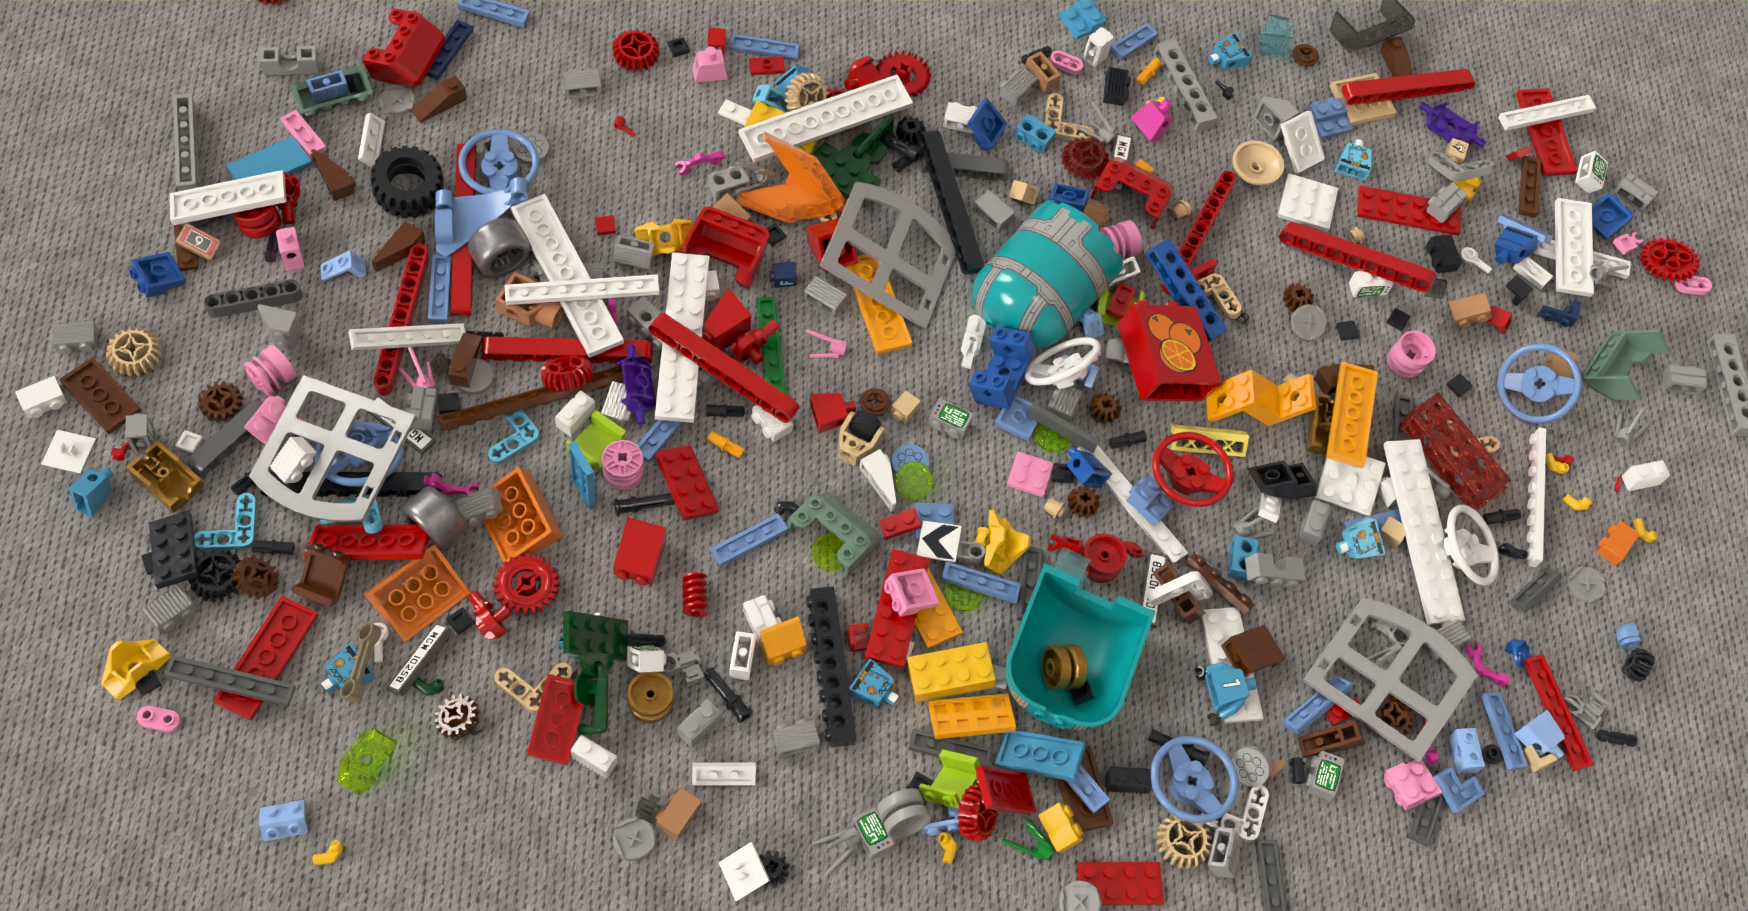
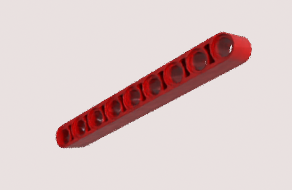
M1459 69L1349 82L1341 87V92L1348 105L1461 92L1464 91L1463 89L1471 90L1475 87L1476 82L1469 69Z
M1223 171L1178 252L1188 269L1235 183L1236 175L1231 171ZM1162 283V290L1166 294H1170L1164 283Z
M1288 222L1279 235L1280 241L1286 245L1363 272H1368L1374 276L1420 292L1429 291L1436 279V274L1431 269L1295 222Z
M416 244L410 249L388 327L411 326L429 264L428 250L423 244ZM405 347L384 348L381 350L373 378L375 390L379 395L387 396L393 391Z
M660 313L649 325L648 329L652 335L778 420L788 423L798 411L799 404L794 399L669 315Z
M486 337L482 343V359L485 361L494 359V361L513 360L526 362V360H533L532 362H545V360H554L555 357L577 355L588 358L590 363L609 362V364H616L628 357L627 346L633 344L635 345L636 355L651 364L653 344L647 340H624V343L588 357L579 339Z

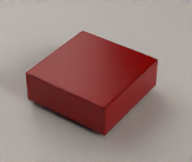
M1525 147L1508 154L1506 157L1509 161H1512L1532 151L1530 147Z
M613 215L595 217L598 236L616 233Z

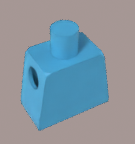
M104 467L100 472L88 469L69 487L75 510L90 517L95 515L111 493L109 480L114 473L110 469Z

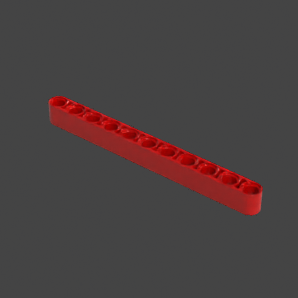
M457 144L455 197L475 195V190L463 180L458 167L459 155L465 144ZM475 144L467 154L466 169L470 177L476 182L475 153L477 151ZM468 243L453 253L452 316L472 315L473 258L469 253Z

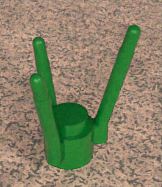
M1024 817V820L1029 826H1025V829L1038 841L1034 848L1037 852L1002 839L1003 843L1032 855L1039 861L1042 857L1047 860L1055 850L1052 842L1027 817Z

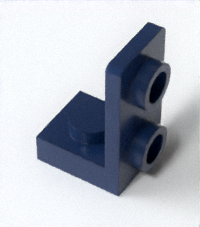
M1574 300L1570 306H1566L1564 311L1544 305L1537 316L1545 321L1560 323L1564 327H1572L1578 320L1581 302Z

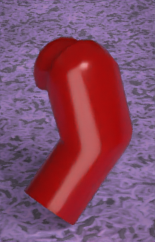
M1123 542L1126 552L1133 558L1143 556L1144 551L1135 542Z

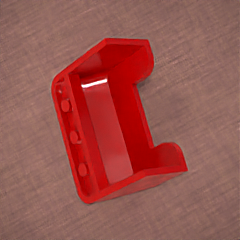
M393 8L388 19L391 24L398 25L399 28L386 50L372 48L367 51L362 61L372 79L416 87L424 80L446 39L441 30L418 12Z
M1121 157L1112 158L1098 179L1090 198L1094 199L1099 189L1104 192L1112 191L1119 181L1150 197L1145 205V210L1150 216L1155 218L1150 227L1154 229L1174 191L1172 184Z
M704 207L682 245V253L708 255L738 267L735 274L736 282L741 286L750 288L761 266L770 234L765 227L714 207Z

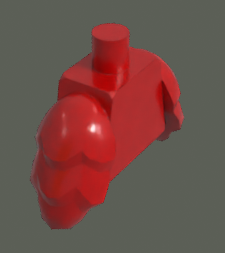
M862 57L850 65L849 77L844 82L847 90H854L883 80L873 65L874 59L872 57Z

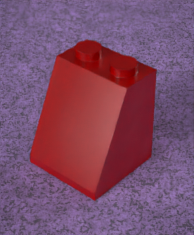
M840 218L805 226L808 244L819 265ZM845 242L838 263L844 267L858 263L856 247Z
M730 289L725 291L704 323L703 339L721 351L731 346L739 335L751 330L752 315Z
M628 517L613 566L614 575L621 580H635L637 584L642 586L652 585L666 546V527Z

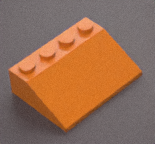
M518 467L492 485V487L499 490L503 513L497 514V517L494 519L483 520L503 562L510 563V557L517 559L518 554L525 557L526 553H529V555L550 546L563 536L530 471Z
M432 544L427 547L423 560H408L366 591L364 595L405 643L471 592L437 546Z

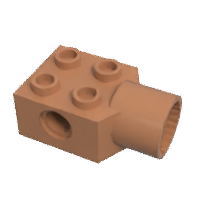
M514 271L505 285L538 282ZM505 286L495 299L497 312L529 327L539 322L555 329L565 312L562 305L558 302L506 305Z

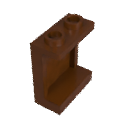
M313 543L305 548V552L308 554L299 583L294 585L292 593L331 607L339 600L351 557L346 556L340 550H330L324 544Z
M1265 625L1231 636L1221 645L1232 666L1235 669H1241L1245 678L1253 672L1266 667H1276L1285 659Z

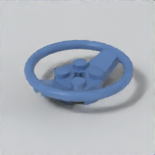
M492 129L481 132L468 140L463 146L458 159L460 174L472 189L482 194L498 192L508 188L510 181L518 177L519 174L517 160L514 154L509 152L507 137H510L524 144L531 154L532 168L525 178L528 186L535 179L540 164L539 155L533 143L522 134L511 130ZM492 137L490 151L485 153L481 163L483 179L490 184V188L478 184L470 177L466 169V157L476 143Z
M1544 343L1526 345L1513 352L1503 363L1497 380L1498 394L1505 408L1518 419L1537 424L1552 422L1566 415L1576 404L1582 387L1581 373L1575 360L1563 349ZM1548 351L1566 361L1573 373L1574 379L1559 376L1551 368L1545 366H1534L1527 369L1525 373L1507 374V371L1517 358L1528 352ZM1543 379L1542 382H1545V386L1538 389L1536 382ZM1505 388L1522 392L1530 400L1539 403L1548 402L1556 395H1572L1565 406L1557 412L1546 416H1531L1519 411L1512 405L1507 397Z
M354 422L347 437L378 448V446L386 444L392 430L389 426L386 427L378 423ZM396 434L393 442L397 444L399 436ZM319 443L315 449V464L324 449V445ZM403 446L387 477L400 465L404 453ZM340 452L337 454L325 478L340 485L364 486L368 477L346 478L336 474L349 463L352 466H360L366 461Z
M1181 736L1165 743L1154 756L1150 772L1152 788L1159 802L1171 814L1187 822L1207 823L1221 818L1232 808L1238 794V775L1232 760L1218 745L1198 736ZM1183 744H1196L1211 750L1226 766L1230 777V792L1223 805L1220 804L1211 792L1214 782L1209 771L1199 761L1191 762L1182 747ZM1165 755L1171 771L1169 784L1171 795L1177 802L1190 804V806H1194L1204 815L1184 812L1174 806L1165 796L1159 782V767ZM1190 780L1194 785H1189L1187 782Z

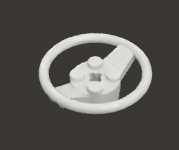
M1090 337L1075 338L1057 344L1041 353L1030 363L1025 373V380L1029 384L1037 386L1053 384L1058 389L1074 385L1073 381L1079 377L1084 379L1088 373L1087 367L1092 362L1098 360V356L1101 355V345L1098 340ZM1078 345L1093 346V350L1083 358H1081L1079 353H1075L1065 359L1063 357L1055 359L1053 361L1054 365L1040 364L1050 356L1067 348Z
M1457 505L1451 510L1447 520L1445 533H1448V537L1444 538L1446 554L1451 555L1454 560L1452 565L1457 569H1462L1470 580L1479 585H1489L1494 582L1499 570V557L1495 540L1484 519L1473 508L1467 505ZM1459 513H1466L1475 520L1482 530L1488 546L1480 544L1478 537L1475 534L1471 535L1466 529L1455 531V521ZM1477 563H1491V570L1488 577L1482 578L1475 574L1470 566Z

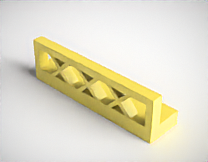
M1178 424L1171 425V432L1173 434L1194 432L1205 435L1215 442L1223 440L1226 444L1223 449L1227 455L1246 457L1249 435L1245 431ZM1189 440L1184 446H1176L1177 441L1171 444L1172 450L1217 454L1213 449H1207L1208 445L1197 448L1194 445L1196 440ZM1235 442H1243L1241 452L1233 451L1230 446Z

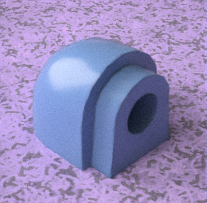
M1634 622L1623 624L1616 632L1617 642L1623 649L1638 647L1641 640Z

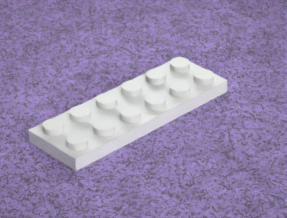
M281 170L170 193V221L173 225L284 203L286 202L285 175Z
M1557 198L1555 200L1556 292L1591 297L1594 294V280L1589 275L1590 266L1593 265L1592 203Z
M1236 607L1204 610L1206 614L1201 616L1210 664L1223 662L1232 666L1221 645L1231 636L1244 632L1240 610ZM1254 673L1245 679L1254 678ZM1257 687L1256 690L1249 691V697L1245 700V705L1236 714L1224 719L1223 724L1263 720Z

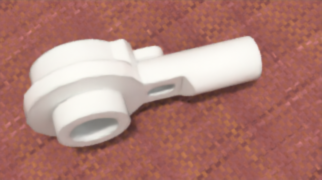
M1466 247L1460 252V257L1465 263L1474 264L1487 274L1492 270L1490 266L1478 258V254L1474 249Z
M374 623V625L382 630L380 639L374 644V663H383V641L387 639L389 631L385 624Z

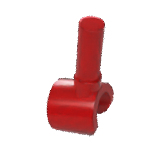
M617 116L614 127L619 130L622 129L634 137L636 134L624 125L626 120L622 116Z
M128 441L121 449L113 448L111 450L112 459L122 461L125 458L126 451L130 446Z
M1553 455L1555 461L1567 463L1569 467L1574 461V458L1570 455H1566L1564 458Z

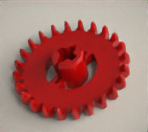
M895 50L894 56L889 52L888 58L883 55V59H879L876 65V69L883 79L891 77L890 73L894 69L895 75H898L901 82L904 83L903 86L910 98L912 95L916 97L918 93H923L928 88V84H930V67L926 69L927 62L922 64L923 57L917 60V53L914 57H911V51L905 56L904 50H902L901 55ZM911 71L914 72L915 79L913 81L910 80Z
M526 553L524 558L521 554H518L517 559L510 557V563L503 562L505 568H498V572L501 574H495L494 578L497 581L493 582V587H497L493 592L495 595L499 594L496 598L497 602L503 600L501 606L504 604L508 605L510 611L515 608L517 616L523 610L524 615L527 616L528 610H531L533 615H535L536 608L543 612V604L550 607L549 599L552 601L556 600L552 593L559 594V590L556 588V586L560 587V582L557 581L559 574L555 573L556 567H550L551 561L544 563L545 557L537 559V554H534L531 558L529 553ZM523 571L532 572L531 574L525 573L520 575L517 579L518 586L512 589V580L517 574ZM540 578L542 582L541 587L536 592L535 581Z

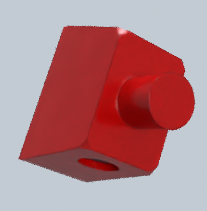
M839 392L810 394L809 403L818 433L841 426L848 413L851 411L856 412L854 400L844 402L842 394Z

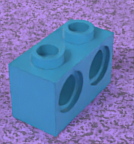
M1027 113L1016 126L1014 136L1018 141L1025 142L1031 146L1034 151L1044 153L1054 141L1056 130Z
M1235 535L1231 542L1227 577L1248 581L1247 572L1240 565L1246 567L1245 558L1255 553H1260L1258 540Z

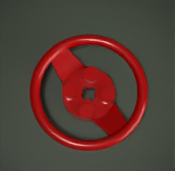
M1180 432L1170 435L1157 446L1152 459L1153 474L1160 488L1170 498L1186 506L1206 507L1222 500L1231 489L1234 476L1231 460L1218 443L1205 435L1194 432ZM1185 439L1196 440L1208 445L1222 459L1225 466L1226 479L1209 473L1210 466L1200 458L1188 453L1180 457L1167 446L1173 442ZM1160 464L1169 474L1168 476L1173 483L1172 487L1179 493L1189 495L1201 491L1216 495L1207 499L1197 500L1176 493L1165 482L1161 474Z

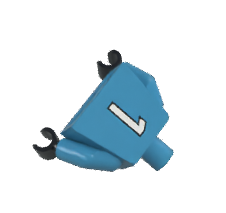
M1223 662L1206 666L1205 669L1201 666H1197L1194 669L1195 672L1202 671L1201 675L1195 677L1201 681L1206 679L1214 709L1219 711L1218 714L1210 713L1207 716L1208 719L1216 717V722L1210 724L1212 726H1218L1220 719L1224 720L1236 714L1245 705V700L1249 697V691L1256 690L1257 687L1254 678L1245 679L1241 669H1235L1233 666Z

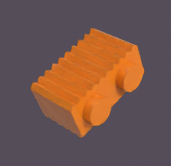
M1621 520L1616 525L1612 523L1606 531L1608 536H1604L1597 544L1600 546L1597 553L1615 566L1624 559L1640 533Z

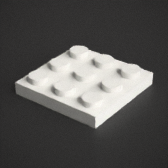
M1288 173L1277 217L1328 232L1338 188Z
M1366 456L1365 466L1358 468L1326 458L1314 499L1364 516H1370L1386 463Z

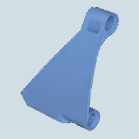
M516 177L510 181L509 187L505 190L473 196L453 197L452 192L449 190L437 191L435 194L436 252L445 258L449 257L466 245L472 234L479 227L489 221L500 218L514 204L526 201L528 199L527 180Z

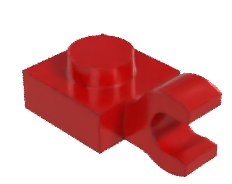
M1051 534L1050 539L1055 540L1057 543H1048V549L1057 550L1062 547V550H1065L1068 554H1081L1083 548L1082 540L1067 536L1063 538L1057 534Z
M1357 698L1352 699L1356 703L1360 704ZM1336 704L1325 712L1332 726L1351 717L1348 712Z

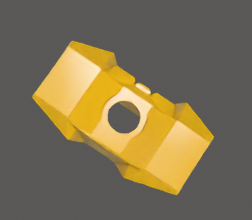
M674 218L671 224L656 225L651 221L635 227L636 239L654 243L652 257L661 253L682 252V245L692 228V221ZM662 232H668L670 234V240L668 242H662L660 240V234Z
M989 510L988 525L991 529L990 544L987 545L985 551L984 566L994 573L1002 575L1030 547L1031 538L1029 535L1015 531L1009 521L996 514L995 510Z
M156 639L140 641L120 640L109 649L101 685L115 699L120 701L136 688L135 684L149 671L158 670L172 656ZM138 663L132 669L129 670L132 664Z

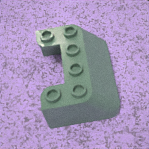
M357 65L342 70L343 75L358 73L363 91L350 93L348 88V96H341V98H334V100H327V102H320V104L317 103L316 105L313 104L306 80L290 84L289 86L299 112L308 116L315 114L316 109L322 108V111L333 108L332 104L339 103L340 106L350 103L349 99L357 98V101L368 99L369 94L373 93L364 66Z
M829 493L809 497L788 518L787 527L789 533L795 527L807 528L817 519L845 542L837 553L838 561L845 566L843 574L845 579L855 571L880 543V534Z

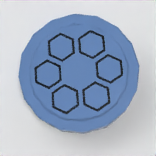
M906 444L894 451L891 458V467L893 472L900 476V478L903 476L902 479L908 480V477L909 481L918 480L923 475V470L924 474L927 472L929 458L927 453L919 446Z

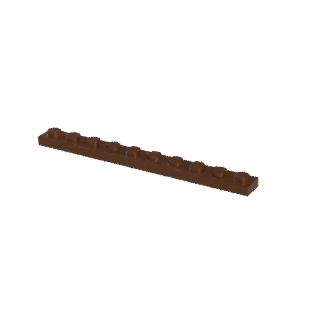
M622 365L593 373V378L590 382L586 383L585 386L579 387V389L556 392V390L551 391L546 387H541L437 416L438 423L443 431H451L459 426L473 425L477 421L491 420L495 416L509 415L517 410H526L535 405L548 404L553 400L566 399L571 395L577 394L579 391L586 393L589 390L602 389L612 384L613 381L623 383Z

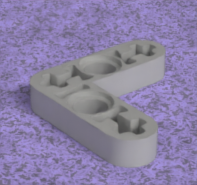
M1440 152L1430 153L1428 159L1429 165L1452 181L1492 174L1494 163L1490 160H1480L1458 165Z

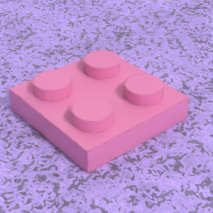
M1017 451L1006 486L1043 498L1054 463Z

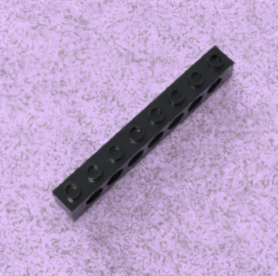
M834 586L810 589L809 596H806L807 608H811L809 626L814 628V633H811L812 645H816L817 652H814V662L819 664V671L816 672L817 682L822 685V690H819L820 702H824L825 709L822 710L823 722H827L828 729H825L826 742L830 741V747L855 745L856 733ZM822 607L825 608L827 611L822 613L819 612L817 609ZM821 626H826V627H828L830 630H828V631H822V630L820 629V627H821ZM830 645L832 649L825 650L822 646ZM830 663L833 664L835 668L828 669L825 665ZM828 683H836L838 687L830 688ZM838 702L841 706L835 708L830 703ZM840 721L844 726L836 727L833 722Z

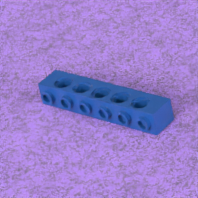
M1169 238L1145 253L1175 302H1178L1180 306L1197 307L1208 342L1227 331L1224 322L1216 313L1214 306L1207 299L1205 292L1200 288L1194 275L1190 272L1185 261L1181 258L1175 245Z

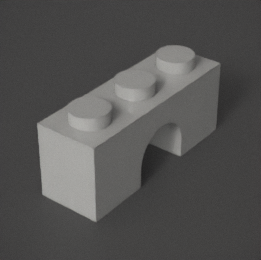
M297 46V54L292 56L282 54L279 47H260V64L264 75L319 74V57L316 46Z
M1255 553L1245 558L1248 581H1255L1256 584L1271 583L1272 586L1286 585L1288 588L1296 587L1298 583L1305 581L1303 558L1287 556L1275 561V564L1273 554Z

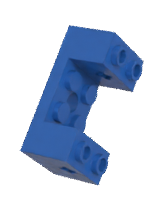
M996 326L989 340L994 353L986 372L975 370L969 387L975 402L1010 409L1036 349L1030 332ZM1004 372H1009L1007 375H1001Z

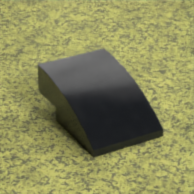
M1285 460L1248 468L1261 493L1281 498L1316 496V483L1303 462L1287 465Z

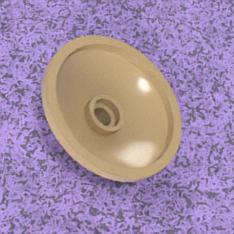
M1262 141L1242 143L1236 148L1232 157L1233 168L1238 176L1254 185L1272 184L1280 178L1284 170V161L1279 151L1272 145Z

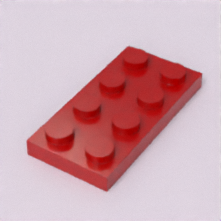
M691 445L656 451L654 456L683 521L714 515L720 511Z
M547 674L526 756L568 765L583 707L582 704L576 701L574 696L575 680Z
M983 765L975 768L976 780L980 786L982 802L986 809L1026 815L1037 813L1026 773Z
M1077 862L1078 881H1086L1094 885L1101 894L1102 905L1164 904L1160 862Z

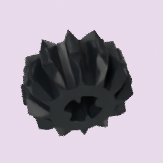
M910 115L909 119L903 117L902 120H899L896 135H898V140L903 139L902 142H909L911 146L913 142L915 144L919 143V133L925 132L926 129L923 121H919L918 117L913 119Z
M1636 648L1632 650L1623 665V674L1633 681H1644L1650 675L1651 670H1653L1655 656L1645 649Z
M767 851L766 857L762 854L759 857L770 879L769 882H772L773 888H776L777 881L780 884H784L785 880L783 877L789 876L787 869L790 867V864L784 863L786 860L785 856L778 858V851L775 852L774 856H771V852ZM769 865H773V868H775L774 873H770V870H768ZM769 882L764 884V887H768Z

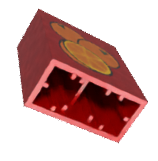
M1146 300L1134 302L1128 307L1129 312L1117 323L1141 401H1203L1222 384L1197 307L1180 306L1178 302L1150 305Z

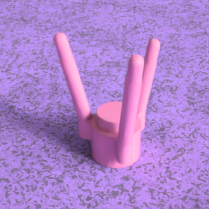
M806 329L807 333L831 342L829 351H832V353L810 354V358L838 359L839 355H844L847 341L833 339Z
M409 347V352L419 373V377L416 379L417 382L415 383L401 367L399 371L413 388L419 386L425 389H435L436 383L433 378L430 361H427L429 375L427 377V375L423 374L412 347Z

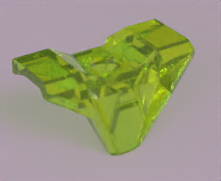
M375 727L360 732L359 737L355 738L351 748L339 762L336 782L358 795H362L377 780V769L386 758H392L397 746V740L379 732ZM369 754L372 756L373 762L365 765L360 761L361 756Z

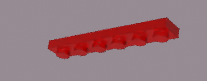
M1544 654L1527 658L1523 662L1541 702L1564 734L1565 739L1560 744L1573 772L1594 765Z

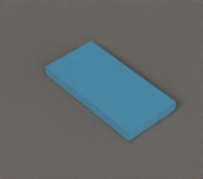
M292 136L226 165L232 177L237 180L281 170L285 173L293 174L311 166L312 160Z
M573 441L568 445L572 481L588 508L592 509L597 506L594 471L576 441Z
M1018 730L1015 732H1005L995 765L997 768L1075 782L1086 744L1082 741Z

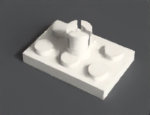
M1306 111L1281 124L1285 139L1284 143L1287 146L1295 173H1300L1325 159L1311 111Z

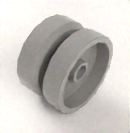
M910 788L897 791L887 796L878 804L877 811L882 821H884V828L890 838L897 839L910 836L922 830L930 822V814L927 808L923 806L924 800L918 789Z

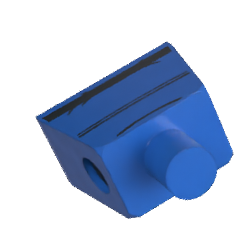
M1507 226L1495 243L1496 262L1501 265L1506 261L1515 264L1520 263L1538 249L1537 236Z
M1076 447L1068 451V456L1071 459L1067 466L1082 485L1101 488L1112 475L1092 453L1079 451Z

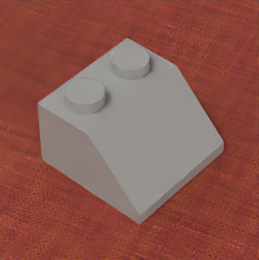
M1264 96L1260 100L1253 119L1276 141L1284 136L1281 124L1298 116L1299 111L1288 100Z
M258 304L257 308L264 327L274 344L283 351H288L289 349L295 351L303 332L297 313Z

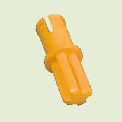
M1154 58L1148 66L1143 68L1141 74L1136 78L1138 85L1143 86L1150 78L1154 77L1155 72L1162 66L1159 59Z
M715 431L710 432L707 438L708 442L721 448V451L725 450L737 458L743 455L744 448L731 442L729 437L725 438Z

